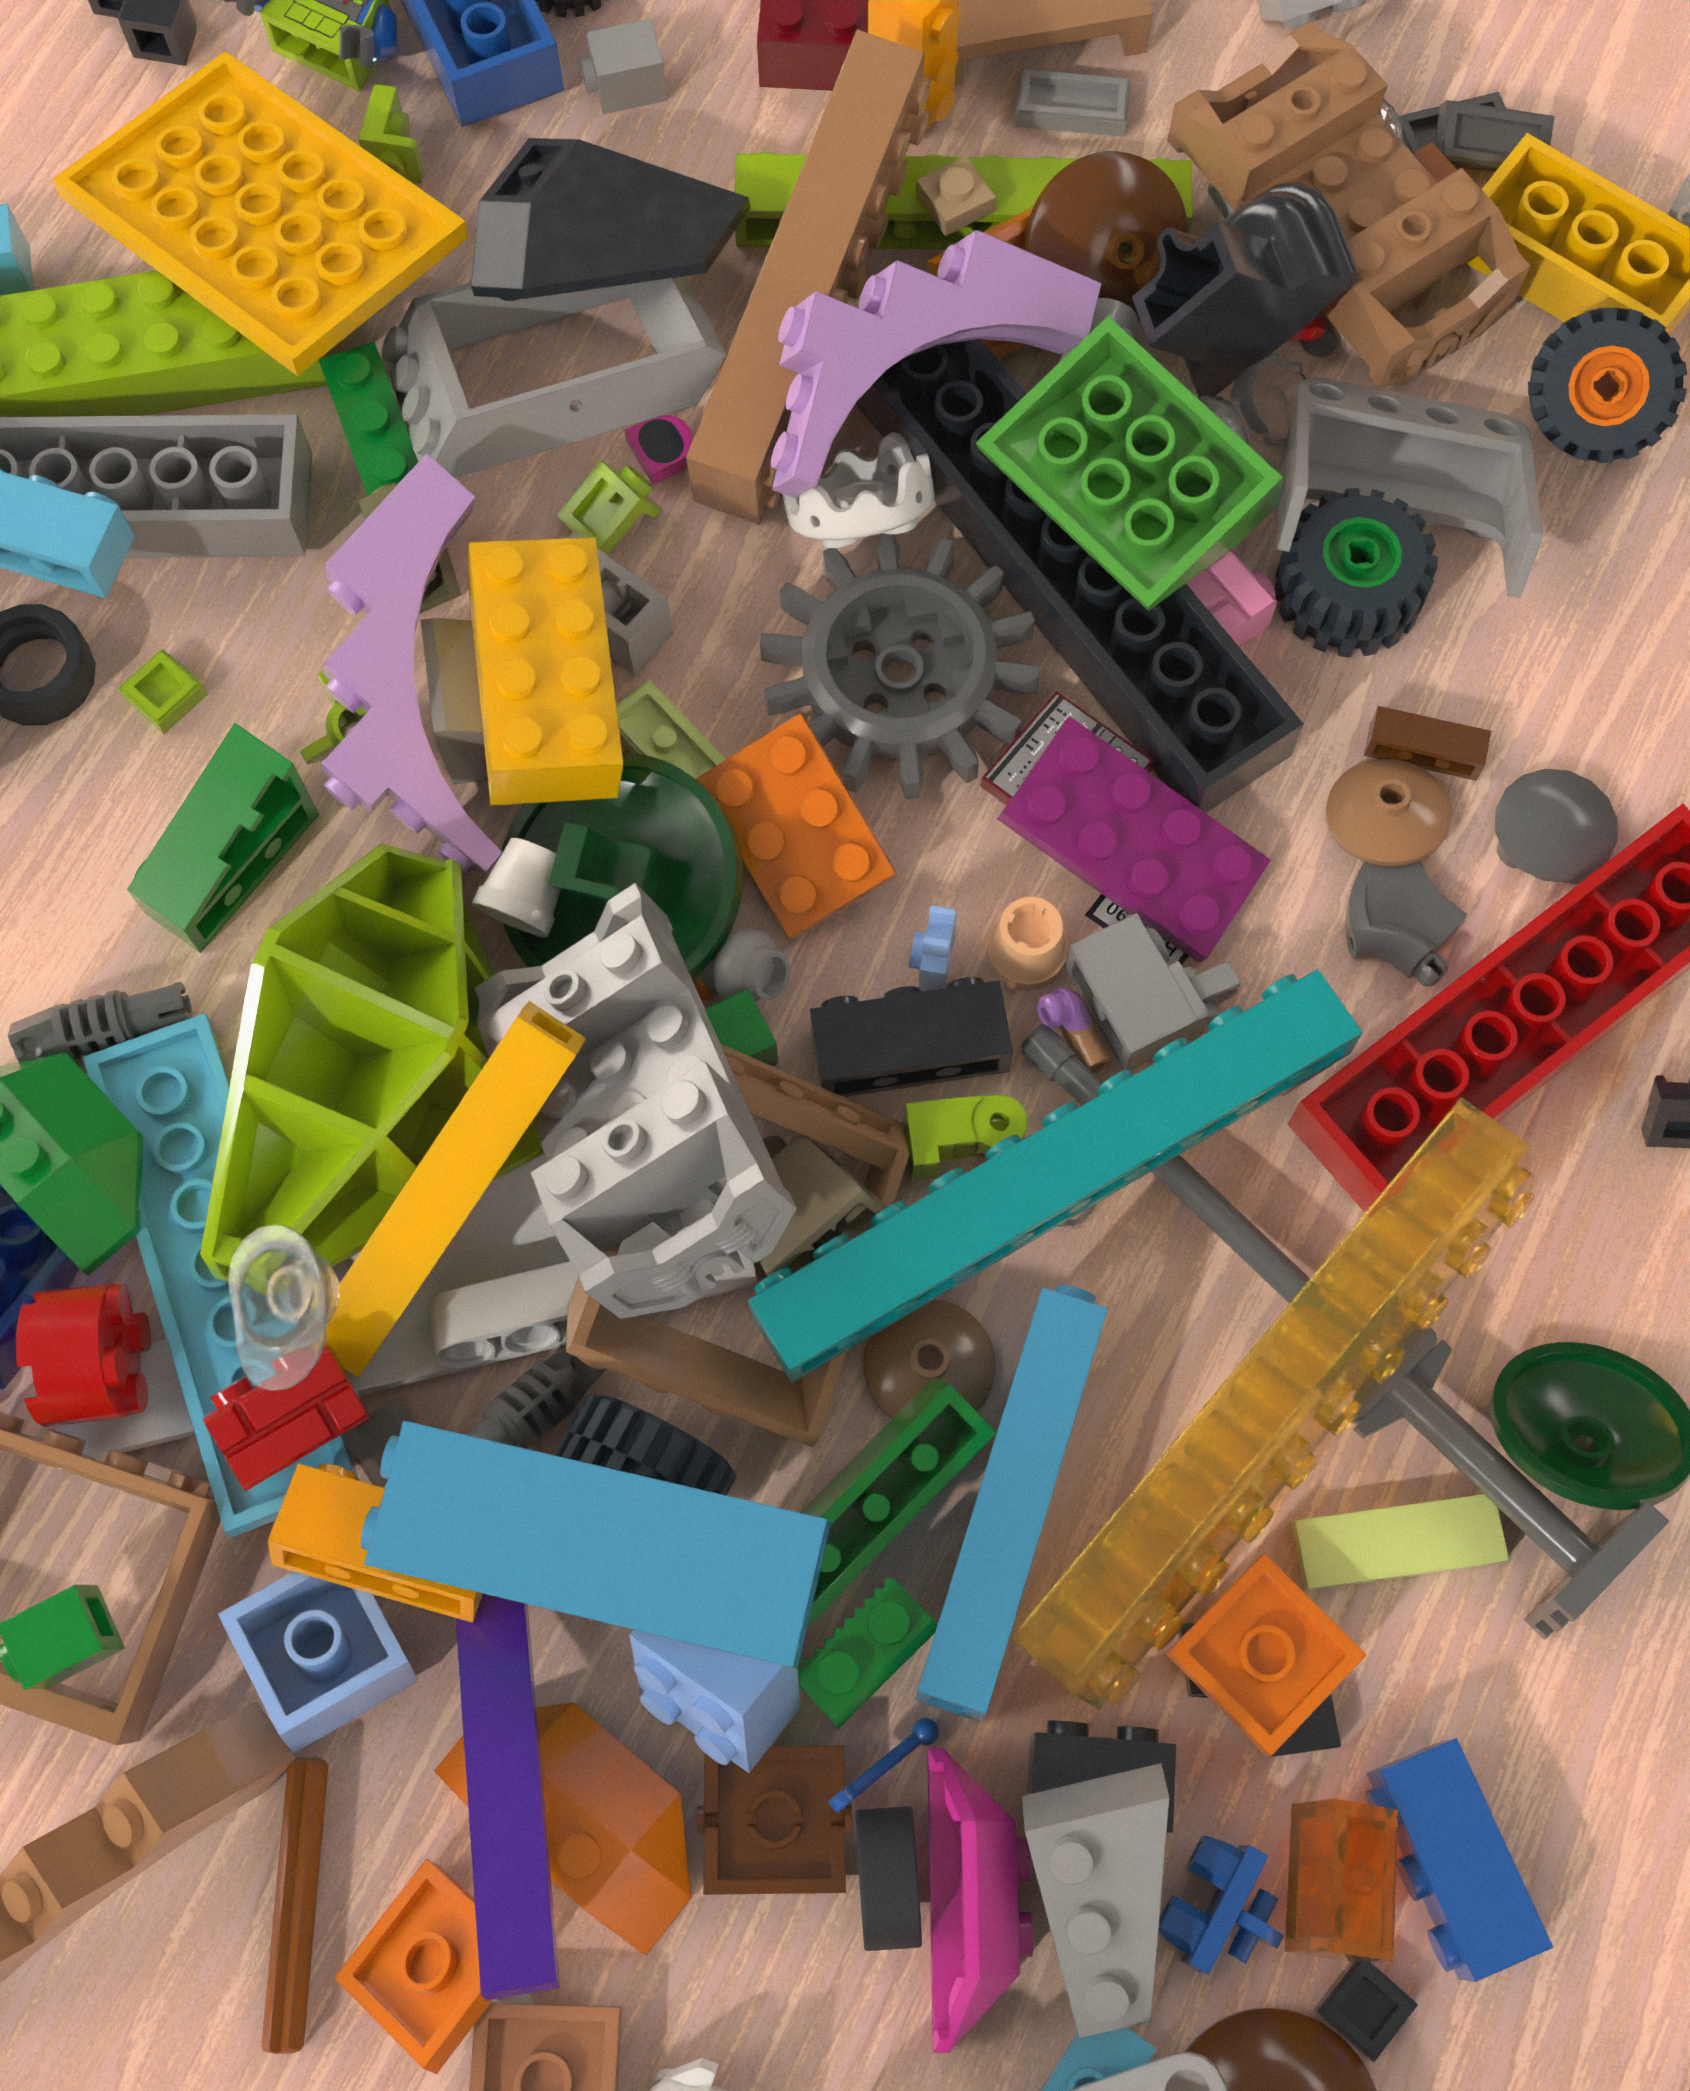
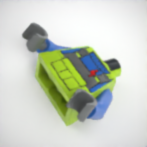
M223 0L226 3L237 2V10L245 16L252 15L254 11L260 12L273 52L357 91H360L364 86L375 62L393 59L397 53V18L390 8L389 0Z

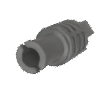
M176 982L170 986L128 996L126 992L113 990L102 996L94 995L86 1000L78 999L71 1001L67 1005H55L11 1023L8 1039L19 1062L65 1052L74 1060L80 1058L81 1055L87 1056L137 1038L139 1033L173 1025L192 1018V1006L189 995H181L186 993V988L182 982Z
M565 1348L543 1362L536 1363L490 1401L482 1415L484 1421L467 1435L529 1449L575 1410L576 1404L606 1369H596L586 1365L578 1357L566 1353Z

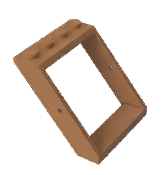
M721 1044L750 1113L870 1163L864 1186L885 1206L888 1207L894 1204L909 1157L903 1122ZM622 1242L607 1250L604 1254L608 1257L617 1256ZM579 1276L568 1304L566 1353L578 1357L586 1365L596 1369L608 1368L639 1380L644 1386L659 1393L670 1392L699 1403L715 1415L732 1416L761 1427L769 1435L778 1439H792L814 1447L820 1438L847 1351L791 1383L784 1371L644 1316L620 1319L584 1292Z

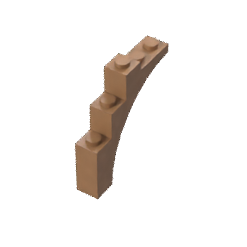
M257 1701L127 1770L93 1809L26 1844L18 1851L0 1874V1982L73 1922L124 1884L189 1839L270 1788L296 1758L281 1739Z

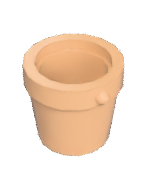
M1033 896L1019 898L1010 903L1004 910L1000 919L990 931L986 953L989 967L998 980L1007 985L1008 989L1025 991L1041 989L1055 981L1065 967L1069 947L1061 914L1047 900Z

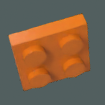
M1265 1553L1165 1653L1266 1757L1272 1756L1367 1655Z
M426 1858L334 1979L423 2069L438 2074L492 2000L485 2001L481 1995L475 1899L440 1865Z

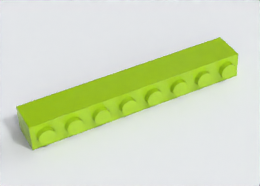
M736 153L734 192L749 197L751 206L735 230L736 247L771 246L807 154ZM936 154L905 156L904 160L909 162V168L904 186L898 197L889 195L883 211L889 213L884 237L878 248L869 246V249L946 250L950 245H955L975 230L984 232L1033 207L1040 193L1050 180L1064 167L1079 158H1056L1052 156L1011 158L995 155L968 157L996 197L995 212L945 236L917 197L916 180L962 157H944ZM1167 158L1149 160L1167 174L1179 191L1185 207L1188 234L1190 235L1193 221L1192 160H1170ZM1128 240L1120 244L1118 248L1120 253H1128Z

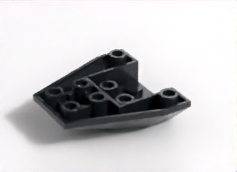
M528 138L479 200L471 277L473 295L497 297L504 301H515L707 273L751 208L749 197L580 139Z

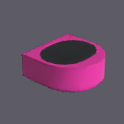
M663 415L640 422L624 430L626 442L652 485L668 479L688 467L686 456L692 444L693 436L689 426L683 420L672 415Z

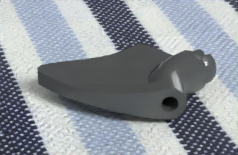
M1421 861L1403 866H1379L1364 862L1354 881L1346 909L1345 928L1349 952L1352 959H1381L1393 965L1408 978L1415 976L1422 986L1432 987L1448 970L1447 960L1436 952L1456 933L1468 914L1455 906L1436 889L1427 876Z

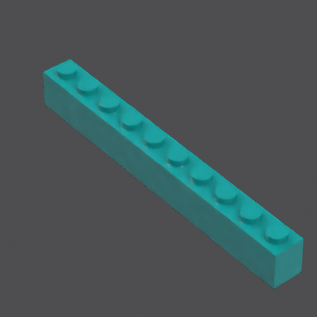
M1318 969L1299 980L1294 974H1289L1269 986L1262 993L1261 996L1264 1000L1246 1011H1243L1240 1005H1237L1218 1015L1207 1026L1210 1032L1188 1043L1186 1038L1182 1037L1167 1044L1153 1056L1152 1060L1155 1064L1136 1075H1133L1130 1069H1127L1112 1076L1097 1089L1099 1096L1078 1108L1075 1102H1069L1055 1109L1042 1120L1041 1125L1043 1129L1024 1140H1021L1019 1135L1015 1134L1000 1141L986 1152L985 1158L987 1161L965 1173L959 1167L943 1174L929 1185L928 1190L931 1194L914 1204L907 1206L905 1201H899L886 1207L872 1218L871 1224L873 1227L850 1240L847 1234H843L829 1240L813 1253L816 1261L792 1274L789 1268H784L769 1275L755 1286L754 1290L757 1295L748 1299L751 1316L790 1382L793 1383L1350 1055L1363 1032Z

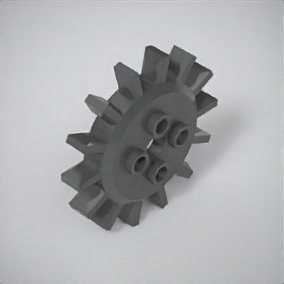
M880 533L876 550V561L879 570L858 577L850 568L847 559L836 548H828L823 551V567L826 580L835 591L824 601L813 597L805 590L788 582L780 590L781 609L791 617L808 625L805 636L797 637L761 633V661L801 666L803 669V677L778 683L764 689L765 707L768 716L786 713L810 705L817 718L809 723L822 747L824 748L826 744L836 738L852 748L844 761V784L849 791L856 793L868 777L872 759L877 757L899 760V782L906 799L919 798L924 779V770L920 758L941 751L949 759L953 770L966 783H969L978 777L979 761L976 751L964 737L975 726L982 728L995 738L1011 744L1021 733L1022 720L1012 712L993 703L991 699L994 690L1037 694L1040 666L999 661L997 650L1032 639L1035 620L1031 611L989 622L982 609L996 600L1001 593L1004 572L994 565L979 575L964 590L947 580L953 570L954 540L942 537L931 552L927 569L921 571L900 568V547L895 535ZM919 639H925L931 642L933 646L928 650L920 651L915 649L912 643ZM860 650H868L873 653L874 657L869 661L861 662L856 660L853 655ZM904 660L914 666L916 674L907 682L896 683L887 679L882 670L891 661ZM930 692H939L946 699L929 703L924 697ZM871 703H880L886 707V711L872 713L865 710V708Z

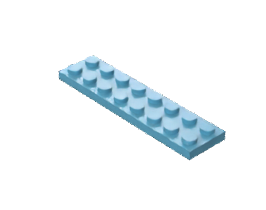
M203 1013L82 1058L88 1077L143 1135L142 1184L137 1208L140 1212V1232L136 1235L222 1526L224 1532L232 1538L276 1521L298 1464L316 1469L320 1464H332L351 1471L357 1478L358 1475L345 1434L343 1433L245 1492L204 1424V1416L216 1408L210 1399L213 1394L244 1376H247L254 1386L277 1373L278 1371L273 1365L272 1360L302 1343L301 1341L310 1329L297 1286L278 1296H272L214 1278L200 1255L230 1087V1078L212 1022Z

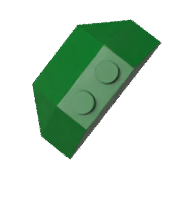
M66 1052L0 1066V1184L78 1268L89 1276L140 1232V1212L137 1208L142 1184L143 1135Z

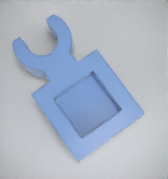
M931 905L927 932H915L909 968L920 970L919 988L921 992L945 988L955 938L956 909Z

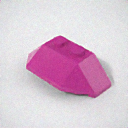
M929 1748L927 1751L932 2049L934 2053H950L1020 1975V1957L1033 1956L1031 1912L1018 1911V1882H1030L1031 1860L1027 1838L1016 1837V1821L944 1748Z

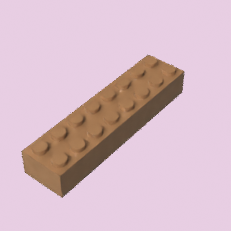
M857 29L686 456L694 502L760 525L767 507L776 509L782 493L772 490L777 470L771 467V458L778 438L783 432L787 431L792 411L786 409V398L792 381L799 374L779 366L784 344L778 341L779 329L787 310L791 306H797L814 292H819L846 304L849 297L856 300L860 297L869 266L863 263L869 246L878 248L882 242L889 219V213L883 211L889 195L897 197L900 195L909 168V162L905 161L904 157L910 143L916 146L920 144L927 126L929 111L925 110L924 106L929 94L931 80L923 78L924 52Z

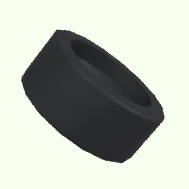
M19 604L0 612V668L7 656L17 647L35 639L56 640L64 646L66 651V661L59 674L45 686L31 691L13 692L7 690L0 682V715L23 726L48 725L68 717L85 702L95 679L96 663L90 647L78 627L62 611L43 604Z
M912 1807L857 1810L855 1818L864 1949L866 1951L919 1948L922 1946V1929Z

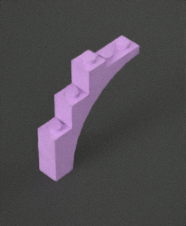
M975 230L955 245H950L946 249L939 263L937 277L897 260L876 276L872 275L869 277L860 296L859 309L819 292H814L797 306H791L785 313L779 329L778 341L784 344L779 366L799 374L792 381L786 398V409L792 411L787 431L780 435L772 453L771 467L777 470L772 490L795 498L817 485L831 443L854 404L889 367L901 359L936 345L975 339L1021 342L1061 354L1078 345L1089 334L1101 283Z
M426 453L325 564V578L331 582L327 588L328 593L351 614L356 615L360 610L367 614L361 623L323 663L324 676L330 680L325 689L352 713H355L359 707L367 713L322 762V773L329 778L323 786L349 810L353 811L360 804L370 814L388 796L395 802L389 810L400 822L416 834H419L423 828L427 829L443 843L438 853L445 860L453 859L460 864L462 874L465 876L473 869L483 878L499 860L503 852L468 817L441 775L422 726L414 681L415 631L423 596L444 549L472 513L475 496Z

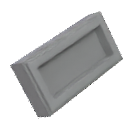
M1021 68L1014 127L1125 137L1131 78Z

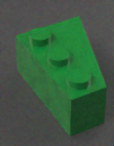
M234 723L155 847L137 869L133 881L127 888V891L145 914L199 953L205 949L320 815L294 764L244 728Z

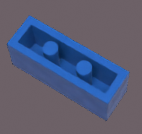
M1457 1738L1440 1741L1366 1773L1373 1787L1365 1792L1369 1808L1383 1832L1392 1830L1403 1854L1402 1858L1396 1860L1398 1872L1411 1898L1414 1901L1423 1899L1435 1926L1427 1930L1428 1938L1439 1963L1446 1972L1455 1970L1458 1979L1477 1982L1554 1948Z

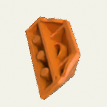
M574 1702L536 1707L551 1882L583 1910L647 1956L692 1898L681 1793ZM462 1736L434 1772L468 1807L464 1736Z

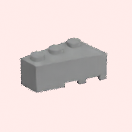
M1155 1764L1022 1796L1025 1834L1079 2038L1151 2022L1169 1794L1162 1764Z

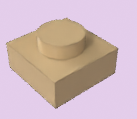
M967 156L957 159L916 180L917 197L945 236L995 212L996 197Z

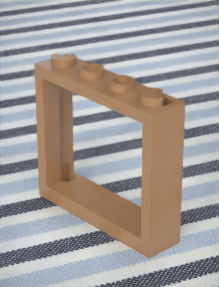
M0 1412V1450L189 1513L118 1703L61 1683L50 1688L23 1690L21 1683L14 1682L5 1671L2 1663H0V1705L114 1745L139 1742L221 1522L214 1497L207 1495L210 1483L176 1471H171L168 1482L145 1475L144 1473L149 1463L145 1460L109 1450L104 1461L82 1453L86 1444L85 1440L51 1429H46L43 1439H39L20 1432L25 1420Z

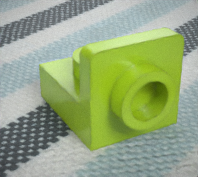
M374 84L358 138L360 147L408 181L421 183L424 171L418 144L415 139L409 138V115L401 110L397 88Z
M600 461L556 516L573 532H577L583 538L596 537L597 548L608 555L642 513L655 518L662 508L649 496L650 492L654 489L652 484L634 468L626 465L621 471Z

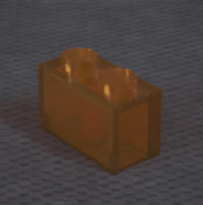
M1340 1799L1292 1804L1285 1952L1341 1961H1393L1397 1809Z

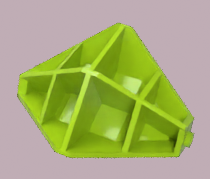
M381 843L267 929L251 963L200 1255L214 1278L272 1296H278L362 1251L489 1060V1055L477 1025L479 1000L474 988L495 974L465 906L462 891L461 865L453 859L443 861ZM533 1121L492 1181L543 1154L544 1151Z

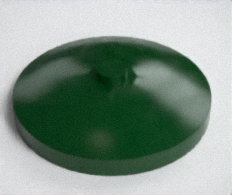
M622 753L623 769L618 798L523 804L507 832L501 849L502 852L511 838H519L556 853L565 822L588 827L606 838L648 847L654 851L655 856L645 893L668 916L673 928L671 933L691 979H694L715 958L728 938L739 911L743 889V861L737 834L729 816L715 796L699 781L666 761L641 754ZM560 891L553 913L555 920L547 938L525 933L506 924H503L511 944L528 967L542 966L594 932L606 903L572 896Z

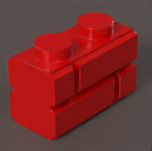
M306 1340L272 1360L273 1365L278 1371L254 1386L249 1378L244 1376L210 1397L216 1408L204 1416V1424L245 1492L369 1419V1412L328 1343L314 1350L309 1340Z

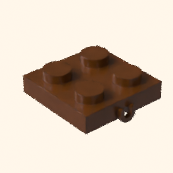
M844 1745L771 1746L750 1773L731 1760L727 1765H722L704 1753V1805L697 1806L696 1813L697 1835H704L703 1895L846 1893L845 1834L852 1833V1804H848L836 1814L828 1803L829 1800L845 1788Z

